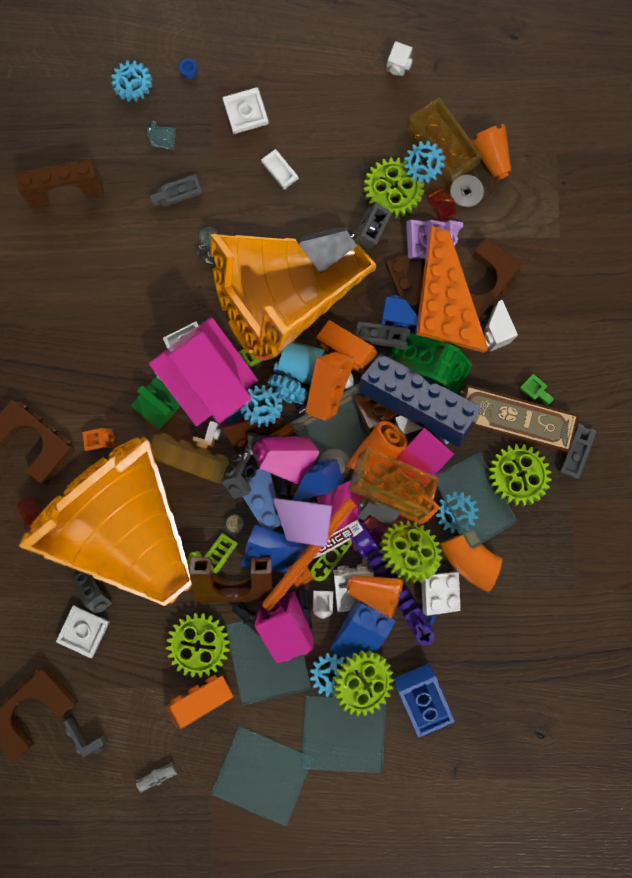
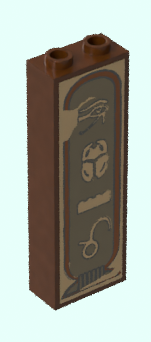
M466 385L464 389L460 390L459 396L482 407L478 420L472 429L563 454L570 452L579 415Z

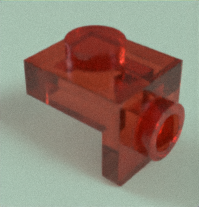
M444 188L427 196L428 202L438 212L440 221H444L457 213L455 200Z
M35 496L17 503V508L25 522L24 528L25 530L30 529V525L43 511L38 499Z

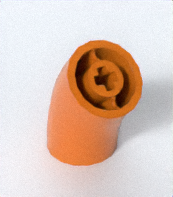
M381 421L356 450L345 466L346 470L356 478H359V480H363L364 483L376 487L385 472L407 448L408 441L406 436L393 423Z
M474 530L464 532L439 544L445 557L461 576L488 593L492 590L498 578L503 559L489 551L479 541Z

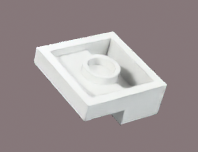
M358 564L357 568H349V566L342 565L337 567V570H333L338 612L350 611L356 598L349 595V590H346L349 578L353 579L355 575L374 577L373 568L368 566V564Z

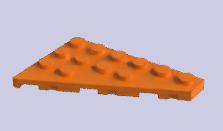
M432 226L428 234L416 335L484 353L488 350V346L450 231Z

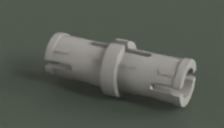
M171 762L158 770H152L147 776L136 780L138 790L142 793L148 788L155 785L159 786L166 779L177 775L176 766Z

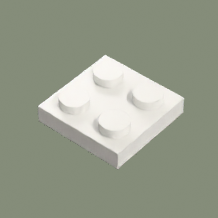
M258 87L222 97L233 134L269 124Z
M458 572L435 573L428 580L425 578L421 582L423 615L428 616L460 611Z
M73 605L56 642L89 658H93L110 621Z

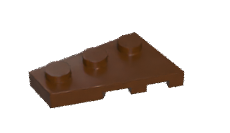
M407 254L386 262V267L398 296L406 300L414 312L419 311L423 282L422 259H409Z
M367 396L358 397L354 400L356 409L368 433L381 421H388L398 415L396 412Z
M280 414V418L275 417L274 424L271 421L268 422V427L264 423H261V426L258 427L257 422L250 425L251 419L244 420V418L236 419L237 422L231 424L222 423L220 426L238 454L248 444L247 433L269 435L285 426L286 423Z

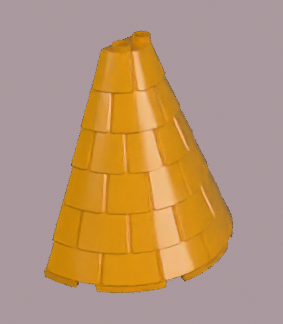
M211 234L210 254L214 257L216 265L212 272L222 310H228L230 319L228 324L238 342L248 353L254 352L255 358L259 360H268L276 357L351 288L361 282L368 274L375 271V262L356 243L357 246L320 273L296 239L293 238L277 239Z
M137 437L113 449L109 454V459L100 458L73 480L64 491V496L61 497L59 495L55 497L30 525L32 533L29 534L27 532L24 534L19 546L22 549L43 555L44 558L92 575L95 579L118 586L120 589L166 606L168 603H173L181 592L187 591L192 587L190 567L187 558H185L173 514L170 511L165 489L162 486L157 464L154 461L150 442L145 437L141 439Z

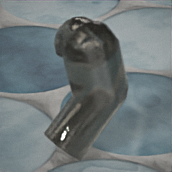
M200 245L198 247V256L208 264L215 263L214 257L211 256L207 246Z

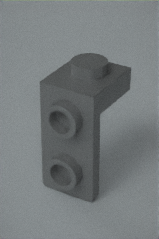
M248 452L237 454L231 459V463L221 480V483L233 499L249 495L252 490L241 475L251 456Z
M370 491L357 504L359 518L365 521L370 514L388 526H391L401 513L398 508Z
M80 571L72 577L84 605L96 615L113 604L111 599L100 590L92 575Z
M71 717L64 721V730L69 737H72L75 742L74 748L82 757L91 752L95 755L105 749L103 745L108 742L105 734L87 744L73 718Z

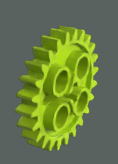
M390 157L387 163L383 159L382 165L376 162V169L371 167L370 173L366 174L367 180H364V186H366L364 193L368 194L365 196V200H370L369 207L378 203L394 213L395 218L398 217V213H401L404 217L406 210L411 213L412 207L417 208V202H421L422 197L419 195H423L424 190L421 188H423L424 183L420 184L419 178L416 181L412 180L413 175L409 176L407 174L410 170L404 168L407 161L400 163V158H398L396 162H393L392 157ZM389 173H394V174H396L397 176L394 177V178H391V177H389L388 174H389ZM408 184L411 188L405 189L402 185ZM381 186L384 187L385 190L378 191L376 188ZM397 198L400 202L393 203L390 199Z
M515 444L512 450L510 446H507L506 451L501 449L499 451L500 455L496 454L494 456L496 461L490 462V465L494 467L488 470V472L493 474L488 477V480L494 481L490 487L497 488L494 494L501 493L500 500L504 497L507 498L506 504L513 501L514 506H517L519 502L522 507L526 505V502L532 505L534 500L537 502L540 500V496L546 494L544 490L550 488L546 483L552 480L547 477L551 471L545 469L549 466V463L543 464L542 461L545 459V456L539 458L540 451L532 453L533 447L526 450V446L523 444L519 449L518 445ZM521 459L528 462V467H524L521 464ZM503 466H508L511 469V473H506ZM517 473H518V474H522L523 477H521V476L517 477L516 474H517ZM529 477L535 479V485L530 484L528 480ZM511 483L518 486V492L512 490Z
M409 520L405 524L402 521L398 524L394 523L385 531L381 537L383 540L379 544L383 548L379 552L385 554L382 558L383 561H388L385 567H392L391 574L397 572L398 579L403 575L405 582L410 578L413 583L417 580L422 582L425 578L428 580L437 572L441 565L439 561L442 557L439 554L442 550L436 548L440 543L433 541L436 536L429 535L430 529L424 531V525L417 527V522L411 525Z
M194 613V618L192 619L188 614L186 615L187 621L181 618L179 619L181 625H173L176 631H169L173 638L166 640L171 643V646H168L166 650H172L168 658L174 657L175 660L171 664L175 665L178 663L177 671L182 668L185 669L184 675L190 671L192 678L196 673L202 678L203 672L210 676V669L217 672L216 665L221 667L224 665L221 659H228L224 652L230 651V648L225 647L226 644L231 642V640H225L229 632H222L225 625L219 627L220 620L218 619L213 622V615L206 619L205 613L201 615V618H199L198 613ZM188 628H191L195 631V637L193 639H190L186 636V630ZM206 632L214 633L215 640L213 642L205 639ZM198 640H200V644L213 645L216 647V649L201 647L199 650H197L196 645H185L181 642L187 641L191 643H196ZM184 648L191 650V658L183 656L182 651ZM202 652H209L212 656L211 661H204L202 659Z
M360 650L359 655L353 653V659L346 657V664L340 662L342 669L335 670L339 675L338 677H333V680L337 683L332 685V688L336 690L333 693V696L337 698L336 702L341 705L340 707L351 715L354 713L356 716H359L361 713L366 716L367 710L374 714V707L380 710L379 704L381 702L386 704L384 697L391 696L387 691L393 689L389 683L393 682L394 679L390 677L393 671L389 669L390 664L386 662L385 658L377 653L373 654L369 650L366 653ZM364 685L370 691L371 696L369 695V692L365 688H363Z

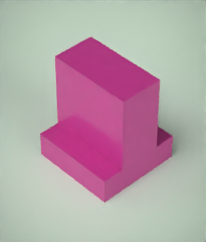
M212 317L149 362L151 368L196 427L211 415L220 423L252 399L246 389L258 381Z

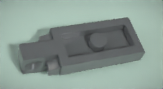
M192 175L161 186L157 190L158 193L149 197L153 207L161 204L169 206L203 193L197 176Z

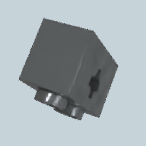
M378 203L369 207L355 233L356 239L354 241L367 250L377 245L392 212Z

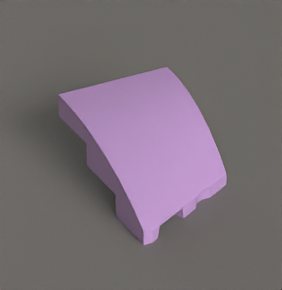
M434 220L427 222L407 221L408 258H426L428 234L432 226L450 231L455 246L458 241L457 235L463 227V222L451 220L447 222Z
M274 498V504L288 541L327 546L332 506Z

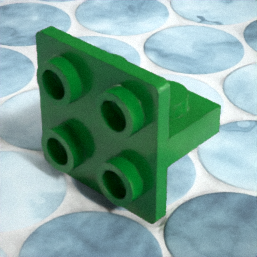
M154 378L146 388L141 386L137 390L140 395L131 405L133 409L159 430L180 408L177 400L157 378Z

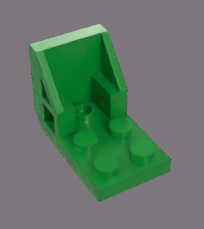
M410 333L406 339L407 348L405 350L393 348L389 358L458 395L473 365L459 348L446 342Z

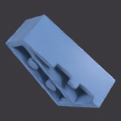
M258 469L253 478H244L252 490L249 495H245L243 498L261 527L273 531L282 525L279 516L275 514L274 498L277 499L271 473Z

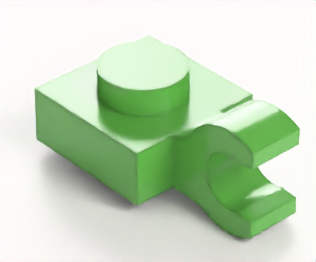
M534 374L520 387V390L531 400L535 401L538 397L545 406H548L554 400L551 395L544 391L547 385Z

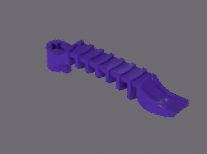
M359 521L363 530L354 537L350 536L360 554L364 558L367 557L368 565L370 567L373 566L375 575L383 578L398 579L396 572L391 574L392 567H385L388 561L382 560L384 554L379 552L381 550L380 546L373 539L363 522ZM403 584L399 595L398 609L403 611L404 618L417 641L421 645H429L434 640L432 626L425 615H423L419 604L415 602L413 595L409 593L407 586ZM420 628L428 634L425 635L424 633H421Z

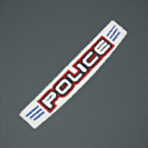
M356 520L335 532L327 541V546H323L313 559L351 539L350 536L354 537L360 533L363 528Z

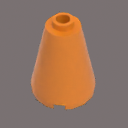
M501 124L499 129L497 126H493L476 134L477 138L475 140L472 137L469 139L493 178L498 177V180L509 176L508 172L511 171L505 124Z
M355 575L353 579L349 578L346 590H349V595L386 617L392 618L399 602V595L402 591L404 580Z

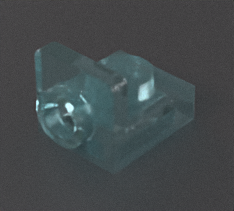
M152 121L151 127H148L147 138L150 139L152 146L174 149L177 131L176 128L157 126V123Z

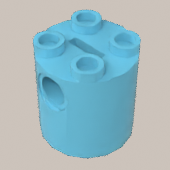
M293 341L279 353L281 357L275 363L274 372L282 377L287 375L295 381L311 385L316 358L325 356L326 352L324 349Z

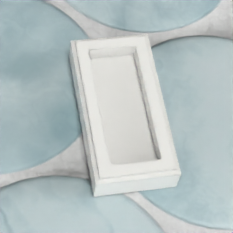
M276 149L261 159V163L283 190L298 180L297 174Z

